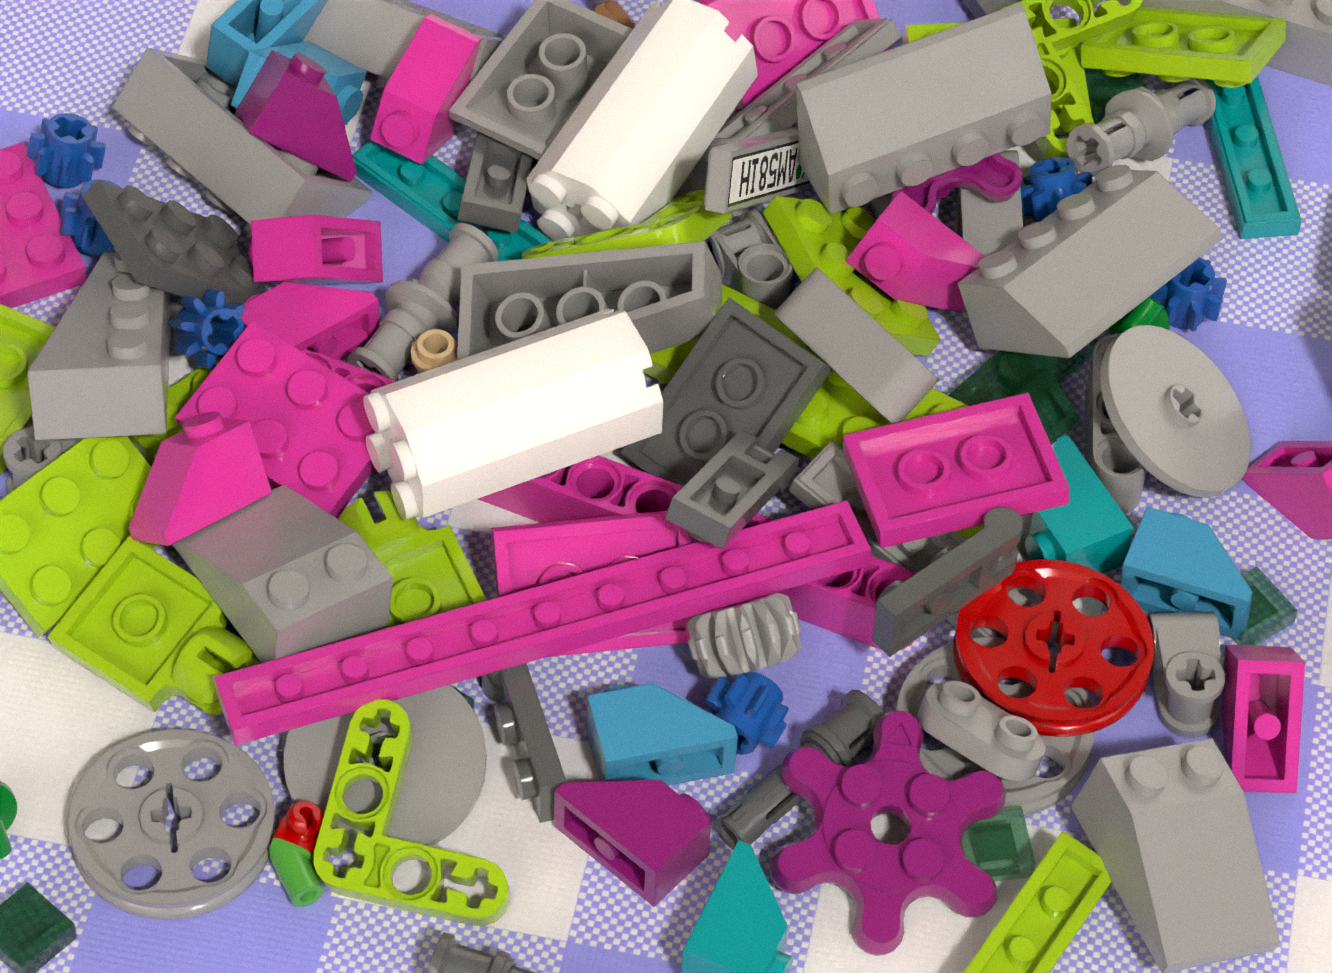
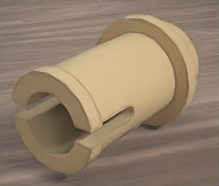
M432 329L422 333L411 348L412 363L418 369V374L457 361L458 342L444 330Z

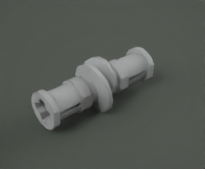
M1190 78L1181 82H1172L1170 88L1166 90L1152 92L1142 86L1122 91L1113 96L1105 106V117L1101 122L1097 124H1081L1069 133L1067 139L1068 156L1074 161L1075 168L1079 172H1091L1092 177H1095L1103 169L1111 167L1113 162L1118 159H1126L1133 155L1142 160L1153 161L1168 153L1173 143V135L1178 133L1184 126L1203 124L1213 116L1216 109V97L1213 88L1203 79ZM1193 88L1198 89V91L1186 97L1183 94L1184 92H1187ZM1096 153L1099 155V157L1091 161L1085 160Z
M457 223L449 232L450 242L436 259H432L420 273L419 280L408 278L406 281L398 280L389 286L385 293V304L389 312L381 320L379 329L364 347H356L350 353L348 363L399 381L397 375L410 360L412 345L422 333L435 329V327L446 332H455L459 328V316L452 306L460 302L461 265L497 261L499 259V252L493 241L478 228L467 223Z

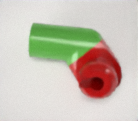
M306 800L298 801L291 805L286 815L282 818L269 847L270 860L295 907L311 905L324 893V888L311 865L324 814L317 804Z

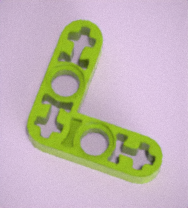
M1023 0L1007 6L1010 7L1020 3L1026 11L1030 27L1036 19L1037 28L1032 29V34L1045 75L1050 78L1055 86V94L1051 96L1050 134L1035 140L1046 158H1069L1067 153L1068 138L1058 140L1055 136L1060 125L1066 133H1070L1081 124H1094L1092 116L1057 51L1125 26L1133 20L1143 0H1125L1123 6H1121L1118 0H1108L1100 3L1102 0ZM1100 3L1094 14L1093 5ZM1057 5L1069 6L1078 14L1080 24L1073 28L1061 27L1052 20L1050 9ZM1060 105H1064L1060 114L1057 117L1054 110H1056Z
M705 188L675 198L643 223L546 242L523 251L521 256L522 259L704 241L733 217V213L724 214L705 210V206H703Z
M377 699L360 706L355 711L348 727L314 849L313 864L321 882L329 891L349 898L471 926H486L495 923L506 913L511 896L506 876L496 863L476 856L388 837L413 745L414 732L405 710L391 700ZM382 718H390L393 730L398 733L397 738H385L379 754L382 766H391L389 772H385L383 769L370 764L373 742L370 735L365 732L367 727H378ZM360 757L368 763H355V759ZM361 780L374 781L383 789V798L380 805L374 811L367 814L352 812L345 804V795L349 787ZM340 821L356 830H374L372 837H367L358 831L354 852L358 860L363 862L361 869L356 867L350 868L346 878H338V872L334 864L329 862L331 855L342 856L348 843L349 835L346 829H336ZM408 860L425 862L432 871L428 886L422 892L414 895L399 892L393 884V875L397 867ZM444 868H454L450 874L453 883L468 887L476 884L478 876L487 877L490 890L497 893L495 899L483 898L479 908H470V902L465 893L447 889V902H437L444 888Z

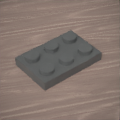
M98 179L83 196L84 201L136 282L182 297L184 295L195 297L202 302L206 289L223 291L225 295L224 304L229 302L243 304L251 296L268 291L263 283L254 282L253 266L236 243L238 239L236 231L219 216L211 214L205 217L190 212L176 201L169 200L167 203L148 197L133 186L127 185L125 188H121Z
M728 297L661 393L663 398L662 433L626 445L620 453L647 473L683 487L741 429L760 438L759 445L774 453L833 369Z

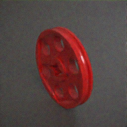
M1050 559L1029 560L1016 563L1015 571L1010 576L960 609L953 639V656L961 682L974 687L981 697L1010 715L1026 719L1035 726L1039 735L1070 737L1104 729L1123 718L1136 705L1148 681L1154 656V640L1149 621L1142 608L1130 593L1111 578L1089 567L1072 562ZM1020 587L1029 588L1039 594L1042 602L1036 606H1020L1009 598L1008 592ZM1081 597H1093L1105 605L1107 612L1099 616H1087L1080 613L1072 602ZM1055 621L1058 623L1056 642L1059 643L1060 653H1057L1053 673H1050L1048 669L1051 652L1047 651L1046 641L1050 639L1053 622ZM980 627L992 628L1002 634L1005 642L996 647H985L976 643L970 636V633ZM1109 647L1125 648L1134 655L1136 662L1127 667L1115 666L1106 661L1101 652ZM1007 678H1019L1026 681L1032 687L1034 693L1021 699L1012 698L1000 690L998 683ZM1071 688H1085L1092 691L1098 697L1100 703L1092 708L1076 707L1065 698L1064 693Z

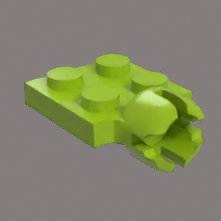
M377 491L373 494L383 514L377 520V523H374L362 497L346 507L339 516L338 520L359 533L393 576L388 627L383 629L487 601L451 526L448 525L436 530H426L419 525L416 517L404 521L397 511L391 491Z
M130 535L48 635L49 640L56 649L153 712H156L162 703L170 697L178 696L184 697L209 714H223L216 694L214 676L259 664L256 655L248 644L225 629L229 619L199 579L138 540H132Z

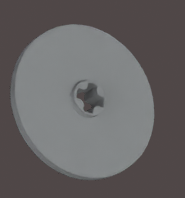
M1152 325L1135 326L1116 337L1108 345L1102 357L1100 385L1110 420L1131 454L1148 472L1162 483L1190 496L1200 498L1214 497L1223 494L1238 484L1244 477L1250 462V432L1245 413L1236 393L1215 363L1189 340L1162 327Z
M451 685L393 701L399 704L407 713L414 734L412 749L388 837L433 846L449 836L463 823L480 796L486 774L485 738L472 707ZM355 712L289 730L285 742L283 764L285 780L293 804L298 801H311L321 808L323 814L325 813L348 727ZM382 718L378 727H367L365 730L372 739V755L379 756L385 738H397L398 733L392 728L390 718ZM360 757L355 759V763H368ZM371 757L370 764L374 765V759ZM387 766L385 772H389L391 766ZM371 780L355 782L349 787L345 795L346 807L357 814L372 812L382 801L383 789L378 783ZM341 821L338 822L336 829H346L349 839L345 851L355 854L354 845L358 831L367 837H372L374 830H356Z

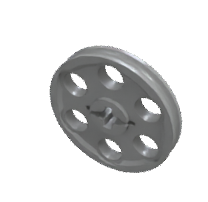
M998 637L972 638L976 643L985 647H996L1005 642L1004 638ZM953 642L934 650L913 667L902 684L898 695L896 711L901 710L910 713L917 719V712L929 688L927 683L931 679L944 676L961 681L954 663ZM1050 655L1048 669L1050 673H1053L1056 658ZM1024 680L1013 685L998 683L1000 690L1012 698L1021 699L1034 693L1032 687ZM1071 688L1064 693L1065 698L1074 706L1092 708L1090 698L1084 688ZM1095 732L1070 737L1040 735L1046 745L1044 756L1052 758L1061 766V774L1053 778H1042L1034 775V777L1026 781H1011L999 777L1006 791L1005 804L1000 812L992 818L1008 819L1028 816L1048 809L1065 798L1077 786L1087 769ZM949 746L933 751L920 748V759L924 768L929 773L936 774L944 780L960 778L966 772L974 769L985 770Z
M166 729L148 732L125 740L105 752L89 767L73 793L68 813V830L76 866L87 885L99 897L112 906L139 917L176 920L196 917L219 909L243 894L255 882L270 858L269 847L276 832V818L269 782L258 764L245 751L236 745L234 746L233 743L226 739L206 732L188 729ZM201 758L212 759L221 766L220 772L207 781H194L183 773L190 762ZM130 766H143L153 773L152 779L145 786L136 789L122 787L116 782L118 774ZM169 794H173L175 813L179 815L180 819L179 830L176 831L178 846L176 853L172 852L170 834L165 828L166 816H169L167 800ZM237 804L251 805L260 812L259 817L254 823L242 828L226 824L222 820V816L228 808ZM101 819H112L123 826V830L118 837L105 843L89 840L85 835V831L89 825ZM207 858L222 859L230 866L228 874L216 882L200 881L193 876L192 871L195 865ZM136 866H152L161 873L160 880L156 885L145 890L131 889L123 882L127 872Z

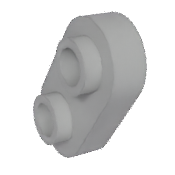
M953 680L931 685L927 689L917 712V719L928 734L985 770L1003 779L1011 781L1031 779L1036 774L1046 751L1045 742L1032 723L1019 716L1010 715L981 697L974 687L961 681Z

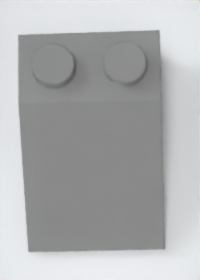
M534 0L448 110L449 118L540 160L633 29L569 0Z
M286 485L271 490L272 493L172 544L261 663L362 636L388 627L393 576L357 531Z
M1213 738L1100 758L1072 803L1071 808L1095 852L1100 855L1115 889L1161 973L1275 950L1280 943L1245 795Z

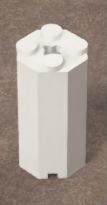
M666 0L662 7H660V2L650 5L526 178L533 208L542 215L538 220V225L548 237L553 240H559L643 223L670 203L758 75L753 45L742 34L735 43L724 32L730 22L718 10L693 0Z
M608 308L371 390V394L363 397V402L368 420L375 433L366 436V446L377 472L388 471L393 482L391 484L392 497L401 518L404 521L417 516L425 518L662 433L663 398L659 384L646 388L643 369L652 367L653 364L648 348L626 311L619 310L614 312V309Z

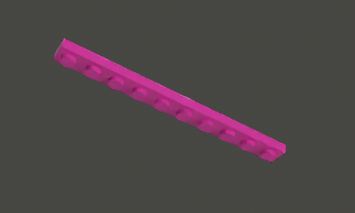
M846 500L742 529L723 549L712 543L699 541L214 676L216 694L235 746L355 712L360 706L377 699L394 701L870 566L871 548Z

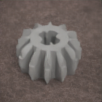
M771 593L697 614L687 622L690 635L688 644L692 659H696L700 675L709 678L719 679L720 677L737 676L739 673L743 674L775 666L780 662L791 660L802 648L799 636L801 627L797 612H793L789 596L781 593Z

